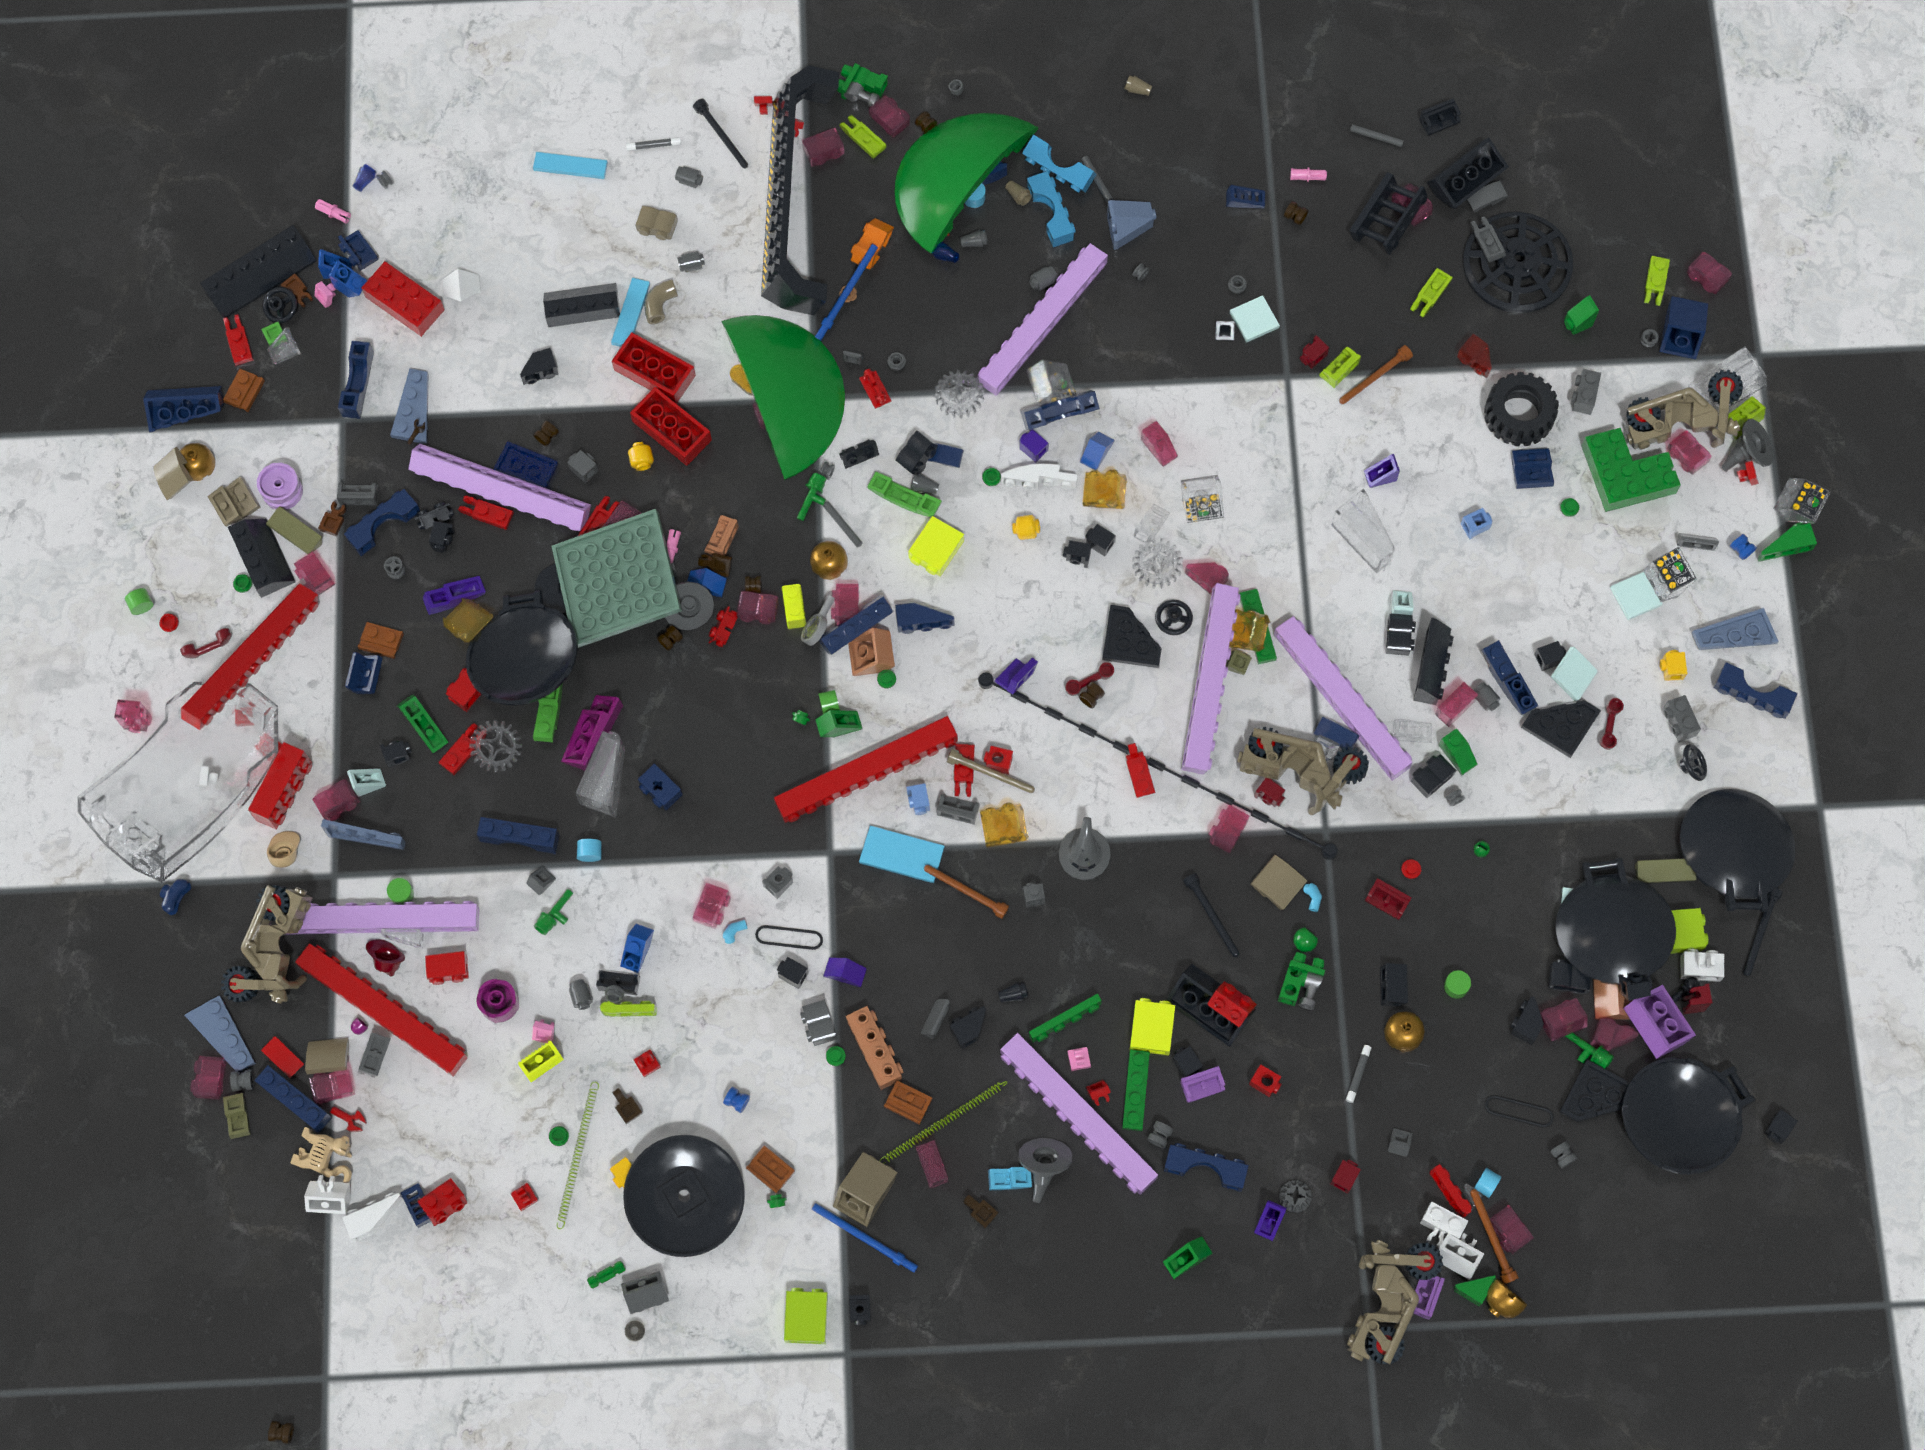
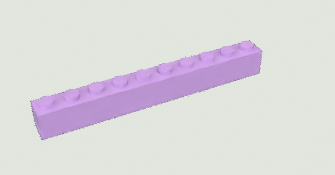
M1091 243L1086 248L1081 249L1076 261H1071L1065 274H1061L1055 286L1047 290L1045 298L1036 303L1034 311L1031 314L1028 313L1023 320V324L1014 329L1009 341L1005 340L998 354L995 353L991 357L988 366L980 370L978 376L981 386L995 396L999 394L1107 264V254Z
M419 444L412 449L408 470L414 471L417 475L431 477L434 481H442L451 487L461 488L468 493L481 495L487 500H495L504 506H511L517 508L518 511L534 514L537 518L548 519L554 524H562L574 531H581L588 520L591 504L423 444Z
M1216 583L1212 589L1181 768L1183 771L1204 775L1207 770L1211 769L1212 759L1210 758V753L1214 751L1215 747L1213 735L1217 732L1219 722H1216L1217 714H1220L1222 707L1219 700L1220 696L1224 694L1225 685H1222L1223 678H1226L1228 667L1225 665L1226 660H1229L1231 655L1229 642H1232L1234 637L1232 625L1233 623L1235 624L1237 619L1235 607L1239 605L1241 596L1238 594V587Z
M1294 616L1275 629L1274 636L1349 729L1359 735L1358 740L1393 781L1410 769L1413 763L1410 754L1407 751H1403L1397 738L1392 737L1387 732V726L1382 721L1379 722L1371 707L1365 705L1361 694L1356 693L1352 689V684L1346 677L1343 678L1339 667L1335 663L1332 664L1326 651L1320 649L1316 644V639L1311 634L1308 635L1304 630L1303 623L1300 620H1296Z
M451 901L443 902V904L424 902L422 905H416L414 902H405L404 905H396L393 902H387L385 905H377L376 903H365V905L346 903V906H338L335 903L319 906L318 904L311 903V907L303 919L301 929L298 933L293 934L479 931L480 909L472 901H464L462 904H455Z
M1018 1033L1000 1049L1001 1059L1007 1065L1011 1064L1016 1069L1014 1072L1021 1079L1025 1078L1030 1083L1028 1086L1033 1092H1039L1044 1097L1042 1100L1048 1107L1051 1108L1053 1106L1058 1111L1056 1114L1063 1122L1067 1120L1072 1125L1070 1129L1077 1136L1081 1135L1085 1139L1084 1143L1091 1150L1095 1149L1100 1154L1098 1157L1106 1165L1109 1163L1114 1168L1112 1171L1118 1178L1121 1179L1123 1177L1128 1182L1127 1187L1133 1193L1138 1192L1141 1195L1158 1178V1174Z

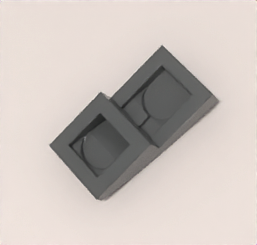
M1497 181L1484 186L1467 200L1473 211L1477 212L1490 204L1492 206L1506 199L1508 195L1502 183Z

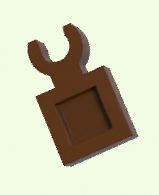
M295 273L281 284L282 287L291 290L296 298L298 297V302L302 307H305L303 303L304 298H309L310 301H313L311 295L304 292L308 288Z
M334 501L331 504V513L325 512L318 529L337 537L344 522L343 517L340 516L346 512V506L342 505L341 509L336 510L337 503Z

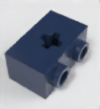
M655 764L638 778L639 789L645 795L649 794L653 798L652 802L658 808L663 807L665 810H668L683 795L681 789ZM657 786H658L659 788L662 787V790H661V791H660L659 789L656 790L655 788H656Z

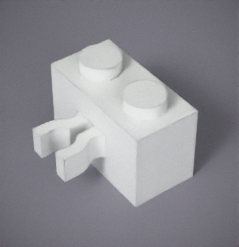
M1696 949L1684 951L1680 956V979L1696 977L1702 981L1720 982L1724 978V954H1718V951L1714 950L1706 951V953L1698 952Z
M319 1175L317 1181H310L304 1196L306 1212L346 1214L351 1200L350 1183L335 1182V1176H330L329 1182H325L323 1175Z
M1431 1202L1420 1224L1433 1230L1426 1239L1429 1243L1432 1237L1439 1233V1242L1436 1246L1440 1248L1443 1243V1236L1446 1237L1448 1233L1460 1239L1468 1220Z
M1448 1233L1439 1248L1440 1255L1443 1256V1265L1471 1280L1484 1253L1474 1248L1477 1240L1473 1239L1472 1243H1465L1467 1234L1463 1233L1459 1240Z

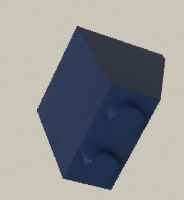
M1672 296L1666 313L1659 352L1696 359L1706 332L1708 304Z

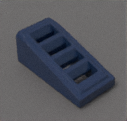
M1230 185L1226 192V207L1264 208L1265 191Z
M419 1183L402 1191L401 1195L415 1225L420 1228L431 1222L427 1215L420 1218L417 1217V1215L424 1212L422 1208L416 1212L414 1211L415 1208L419 1207L418 1202L413 1205L410 1203L425 1196ZM416 1190L418 1191L417 1195L408 1199L407 1195Z

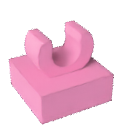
M321 281L315 285L314 296L327 308L332 305V298L336 295L334 293L336 289L332 283L325 286Z
M541 1019L539 1022L535 1021L532 1040L542 1043L553 1042L554 1022H551L549 1025L544 1023V1019Z
M1087 1047L1067 1051L1071 1071L1091 1068Z

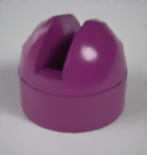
M358 1017L351 1024V1030L356 1035H360L368 1029V1026Z

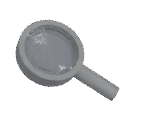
M828 595L819 614L813 615L805 624L801 640L807 645H814L824 634L827 627V619L825 617L835 600L834 597Z

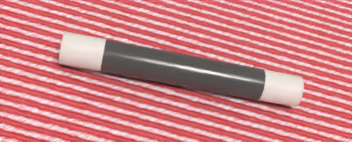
M680 137L626 143L627 151L681 145Z
M1368 1045L1363 1047L1346 1097V1101L1349 1103L1354 1102L1372 1048Z

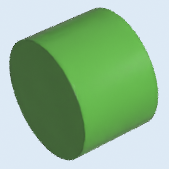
M145 588L133 590L124 598L132 615L143 614L154 605Z
M835 690L819 693L823 714L829 710H840Z
M396 878L388 884L387 895L396 905H404L405 902L412 901L414 890L407 880Z
M1459 970L1451 972L1444 983L1447 995L1456 999L1464 997L1471 987V979L1468 974Z

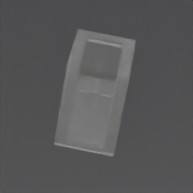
M288 327L280 333L267 349L274 364H279L301 354Z

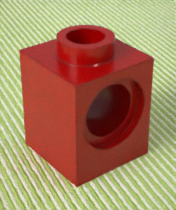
M991 746L990 751L985 752L983 762L986 763V767L1009 775L1013 751ZM1001 757L1003 761L996 763L993 761V758Z
M1260 1064L1249 1085L1270 1097L1272 1093L1276 1094L1282 1085L1279 1083L1281 1076ZM1269 1078L1272 1081V1085L1265 1086L1261 1080Z

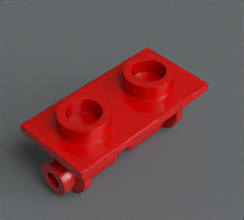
M870 369L865 370V375L860 377L859 380L874 408L876 409L892 402L877 372Z
M729 606L719 611L716 617L718 622L709 632L708 636L710 639L708 643L716 641V645L719 647L726 645L731 632L725 630V627L732 630L738 618L737 612L732 610L728 612Z

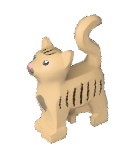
M305 1127L301 1136L313 1144L310 1153H307L305 1149L299 1148V1155L294 1154L290 1163L302 1169H312L328 1178L343 1173V1182L348 1183L352 1172L347 1166H337L330 1170L328 1165L333 1151L340 1156L352 1158V1155L349 1153L351 1147L349 1137L342 1136L341 1138L334 1139L328 1135L314 1134L312 1129Z

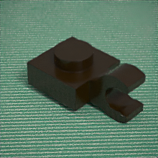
M716 553L712 557L707 554H702L699 557V566L709 567L711 571L721 576L728 577L730 575L732 557Z
M619 1088L612 1092L619 1102L615 1109L626 1125L643 1114L632 1096L626 1099Z
M970 1195L964 1199L963 1203L973 1210L970 1216L985 1229L999 1213L984 1199L980 1204Z

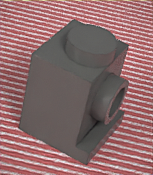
M778 866L762 881L763 887L778 899L793 884V879L791 878L793 874L786 867L781 869ZM778 876L782 877L780 882L775 881Z
M1031 882L1022 888L1026 908L1045 904L1042 883Z

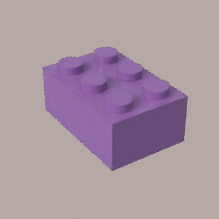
M1663 985L1651 990V996L1634 999L1623 1008L1656 1059L1684 1045L1696 1036Z

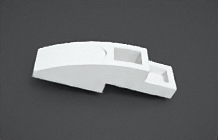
M1032 464L1020 466L1002 473L1001 484L1010 488L1015 486L1023 487V489L1031 491L1034 489L1038 490L1039 483H1042L1044 486L1051 487L1055 485L1069 490L1072 488L1076 489L1078 475L1060 472V465Z

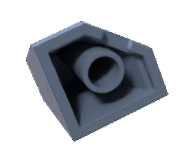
M1108 201L1107 221L1114 250L1119 249L1153 227L1156 211L1152 209L1150 202Z

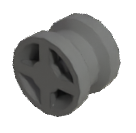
M395 556L386 559L384 569L391 579L403 577L405 567L401 559Z

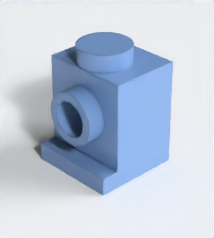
M1484 508L1464 516L1461 521V526L1469 540L1489 530L1492 525V518L1488 512H1485Z
M926 784L906 787L907 796H909L910 808L914 807L915 815H923L930 811Z

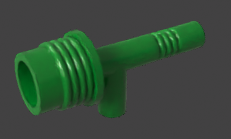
M818 473L812 474V477L805 485L810 490L797 519L804 521L812 501L823 506L826 499L816 495V493H823L827 478Z
M567 889L548 914L541 912L537 922L534 924V928L539 933L546 935L551 931L553 926L557 925L555 919L563 925L568 921V918L561 914L560 910L573 893Z
M1567 1030L1564 1035L1583 1049V1052L1577 1059L1582 1064L1585 1063L1590 1054L1592 1055L1590 1061L1604 1069L1612 1062L1614 1056L1604 1049V1046L1601 1045L1596 1049L1570 1030Z

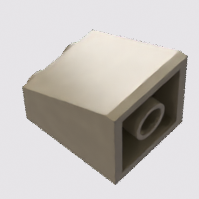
M863 1152L839 1186L833 1207L867 1227L892 1187L898 1172L892 1167L879 1162L875 1157Z

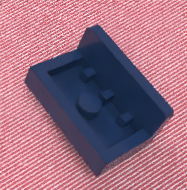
M359 230L346 238H343L341 235L338 236L340 241L338 246L343 253L347 252L349 255L348 260L353 267L357 266L361 271L379 260Z
M353 652L345 687L356 694H374L383 658L378 655L363 656L358 652Z

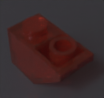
M1473 334L1460 348L1457 357L1463 364L1472 367L1478 375L1488 378L1492 369L1488 344Z

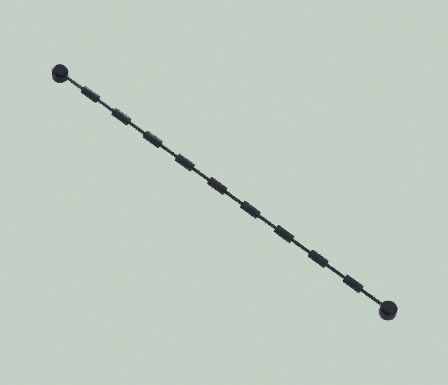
M985 672L979 676L978 683L981 688L989 689L994 685L1008 692L1000 685L994 683V678L990 673ZM1018 691L1010 696L1025 704L1028 702L1044 710L1045 714L1059 721L1062 719L1078 727L1079 731L1093 738L1096 736L1112 744L1113 748L1127 755L1130 753L1128 746L1118 741L1113 742L1097 734L1096 730L1084 724L1079 725L1063 717L1062 713L1050 707L1044 708L1030 701L1028 696ZM1151 757L1147 759L1149 766L1161 772L1165 770L1181 778V782L1196 789L1199 787L1217 796L1216 799L1251 813L1252 817L1264 823L1269 822L1286 830V834L1300 841L1304 839L1322 848V856L1326 860H1333L1337 856L1338 849L1336 845L1327 843L1322 846L1304 837V833L1291 827L1286 828L1270 820L1269 816L1255 809L1252 811L1234 802L1235 799L1221 792L1211 791L1199 785V781L1187 775L1181 776L1165 768V764Z

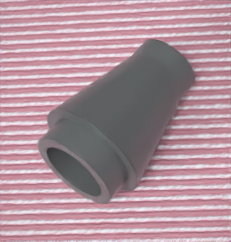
M979 229L960 237L962 247H984V245L988 244L985 230L981 231Z
M915 474L911 484V489H914L915 492L933 494L937 493L939 487L938 483L921 474Z

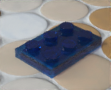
M507 441L493 470L547 488L559 464L556 460Z

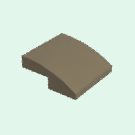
M177 447L153 466L156 481L166 500L172 499L193 481V478L184 467L187 461Z
M242 477L237 478L227 487H219L207 496L226 527L244 519L261 508Z
M1274 855L1251 882V885L1263 897L1271 900L1280 910H1284L1307 880L1289 864Z
M340 1038L309 1042L306 1053V1073L315 1074L347 1070L349 1039Z

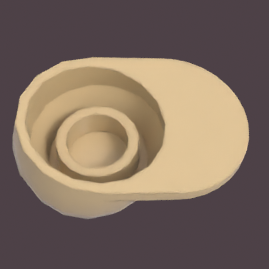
M285 831L276 834L271 839L267 848V857L273 866L279 868L288 867L296 861L297 848L300 843L299 835L292 831Z

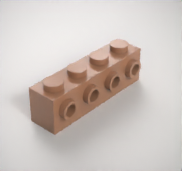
M866 1006L847 1015V1023L880 1090L895 1084L896 1081H901V1074L904 1073L899 1062L895 1063L892 1057L895 1053L891 1045H886L884 1041L886 1035L882 1027H877L875 1022L878 1019L874 1011H869Z

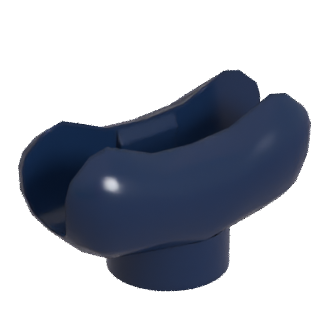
M177 879L172 885L165 884L160 891V897L163 898L162 909L169 915L176 914L179 903L191 889V884L185 879Z

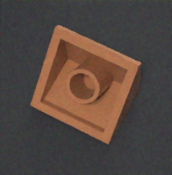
M1593 980L1595 1019L1631 1020L1623 1008L1633 1000L1628 1001L1621 994L1620 985L1601 983L1600 980Z

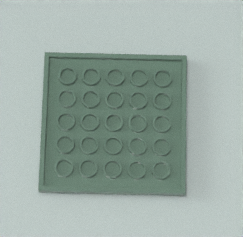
M656 509L552 545L568 621L576 633L578 648L682 611L659 513Z

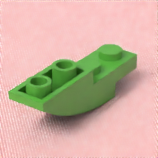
M563 683L551 694L539 700L533 734L534 741L553 742L558 725Z

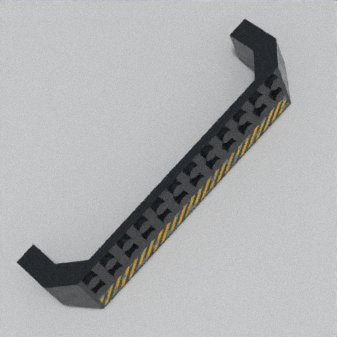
M811 65L791 76L788 82L784 83L782 90L777 93V97L773 101L761 297L782 309L815 315L827 301L828 284L804 280L787 260L796 104L802 99L827 104L839 88V72Z

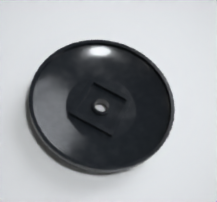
M693 1135L667 1137L646 1148L632 1164L627 1174L623 1191L625 1214L636 1235L652 1249L675 1257L701 1255L722 1244L736 1228L743 1212L745 1200L743 1179L732 1157L716 1143ZM682 1190H687L690 1193V1199L686 1202H682L678 1198V1194Z

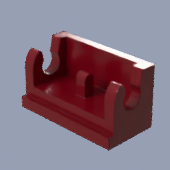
M1377 878L1365 901L1395 919L1400 920L1412 897Z
M1709 983L1704 984V986L1693 987L1689 991L1690 993H1696L1694 995H1687L1682 999V1001L1689 1000L1688 1006L1682 1008V1013L1705 1012L1713 1003Z

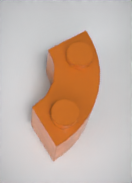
M876 218L867 222L863 229V236L852 247L851 254L853 255L851 261L860 264L870 246L874 244L878 249L866 267L870 270L879 260L880 256H878V253L882 246L886 248L894 227Z

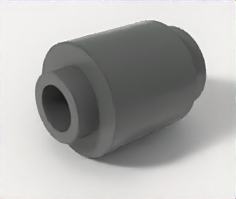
M679 166L676 171L675 180L679 181L680 184L697 188L698 185L701 186L703 175H701L700 170Z
M698 251L682 254V257H677L681 272L685 271L686 273L702 269V265H705L703 254H699Z
M1051 266L1044 267L1030 275L1029 283L1034 290L1041 291L1055 282L1057 273Z
M1485 682L1473 690L1474 698L1485 711L1489 709L1493 711L1500 705L1499 701L1501 698Z
M583 979L571 982L569 984V993L574 1008L579 1010L589 1008L593 1000L588 984Z

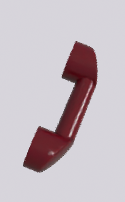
M223 628L215 633L216 641L196 649L194 644L183 646L180 649L182 656L194 659L225 646L232 637L230 629Z
M1105 662L1100 665L1098 672L1079 682L1077 680H1069L1065 686L1067 694L1076 696L1079 694L1080 689L1086 687L1090 682L1111 678L1114 673V667L1111 663Z
M1619 698L1611 699L1606 705L1608 718L1604 736L1599 740L1601 747L1606 750L1613 749L1617 744V739L1612 733L1615 717L1624 708V704Z

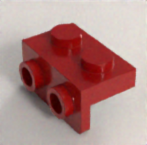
M1225 981L1219 986L1208 1002V1006L1238 1027L1243 1024L1246 1017L1257 1005L1249 996L1242 994L1232 984H1228Z
M451 1178L417 1201L433 1226L445 1222L450 1215L461 1211L467 1204L464 1194Z

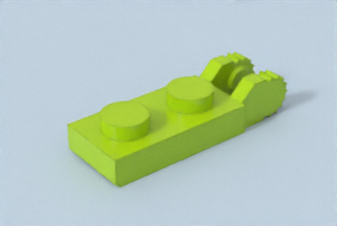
M852 115L848 117V120L854 126L853 129L844 122L839 125L843 132L873 159L886 148V144L876 134Z
M1656 256L1651 257L1645 286L1644 303H1649L1651 293H1656L1655 302L1656 305L1660 306L1665 290L1670 259Z
M1437 268L1417 295V299L1410 310L1415 311L1421 301L1426 303V306L1422 309L1420 316L1425 317L1453 277Z
M605 1001L600 1005V1011L607 1017L657 1015V1007L650 1001H641L640 1004H632V1002L625 1001L620 1002V1005Z

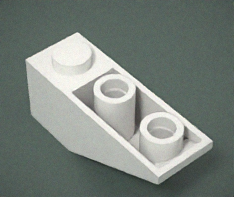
M393 1192L384 1196V1199L379 1202L375 1200L367 1203L363 1209H353L347 1212V1215L342 1218L350 1239L355 1243L373 1235L403 1200L402 1195Z

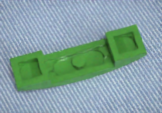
M875 472L867 486L869 490L883 499L908 511L927 517L934 516L942 503V500L926 493L924 495L893 482L892 478Z

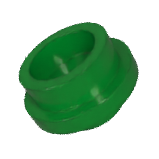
M989 468L983 472L982 480L987 486H996L1001 480V474L997 469Z
M1572 498L1563 500L1560 506L1561 512L1567 517L1575 516L1580 508L1579 503Z
M238 575L233 581V587L237 592L245 593L251 589L252 580L248 575Z
M883 670L878 674L877 682L882 688H891L896 683V675L891 670Z
M800 710L797 713H792V720L805 726L807 722H810V719L807 718L809 714Z
M833 1046L826 1052V1060L832 1066H840L846 1059L845 1051L841 1047Z
M562 1126L554 1127L549 1133V1140L554 1146H563L569 1139L568 1131Z
M782 1194L771 1195L770 1200H767V1204L769 1203L770 1208L786 1206L785 1201L787 1198L782 1197Z

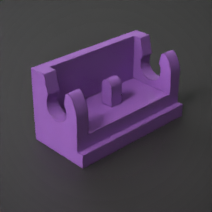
M1219 1066L1182 1078L1180 1082L1187 1103L1225 1091V1083Z
M1436 1276L1430 1280L1418 1281L1415 1291L1419 1296V1302L1413 1314L1428 1320L1432 1317L1445 1280L1444 1278Z

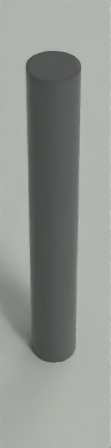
M1353 124L1350 129L1351 132L1402 147L1404 140Z
M1088 156L1082 157L1083 164L1097 174L1094 182L1106 202L1108 203L1109 200H1113Z
M829 501L824 503L823 507L854 545L857 548L863 544L862 541Z

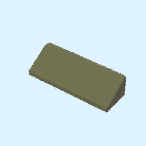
M280 506L266 523L267 526L309 556L322 545L321 535Z
M1685 859L1637 861L1635 864L1636 878L1645 883L1696 881V873L1691 866L1687 865Z

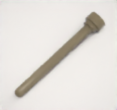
M952 748L946 762L951 765H964L1028 793L1035 791L1032 785L962 757V754L956 749Z

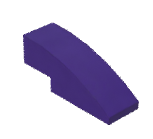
M480 576L444 584L443 588L427 591L424 593L423 601L428 614L431 615L465 604L484 595L486 591Z

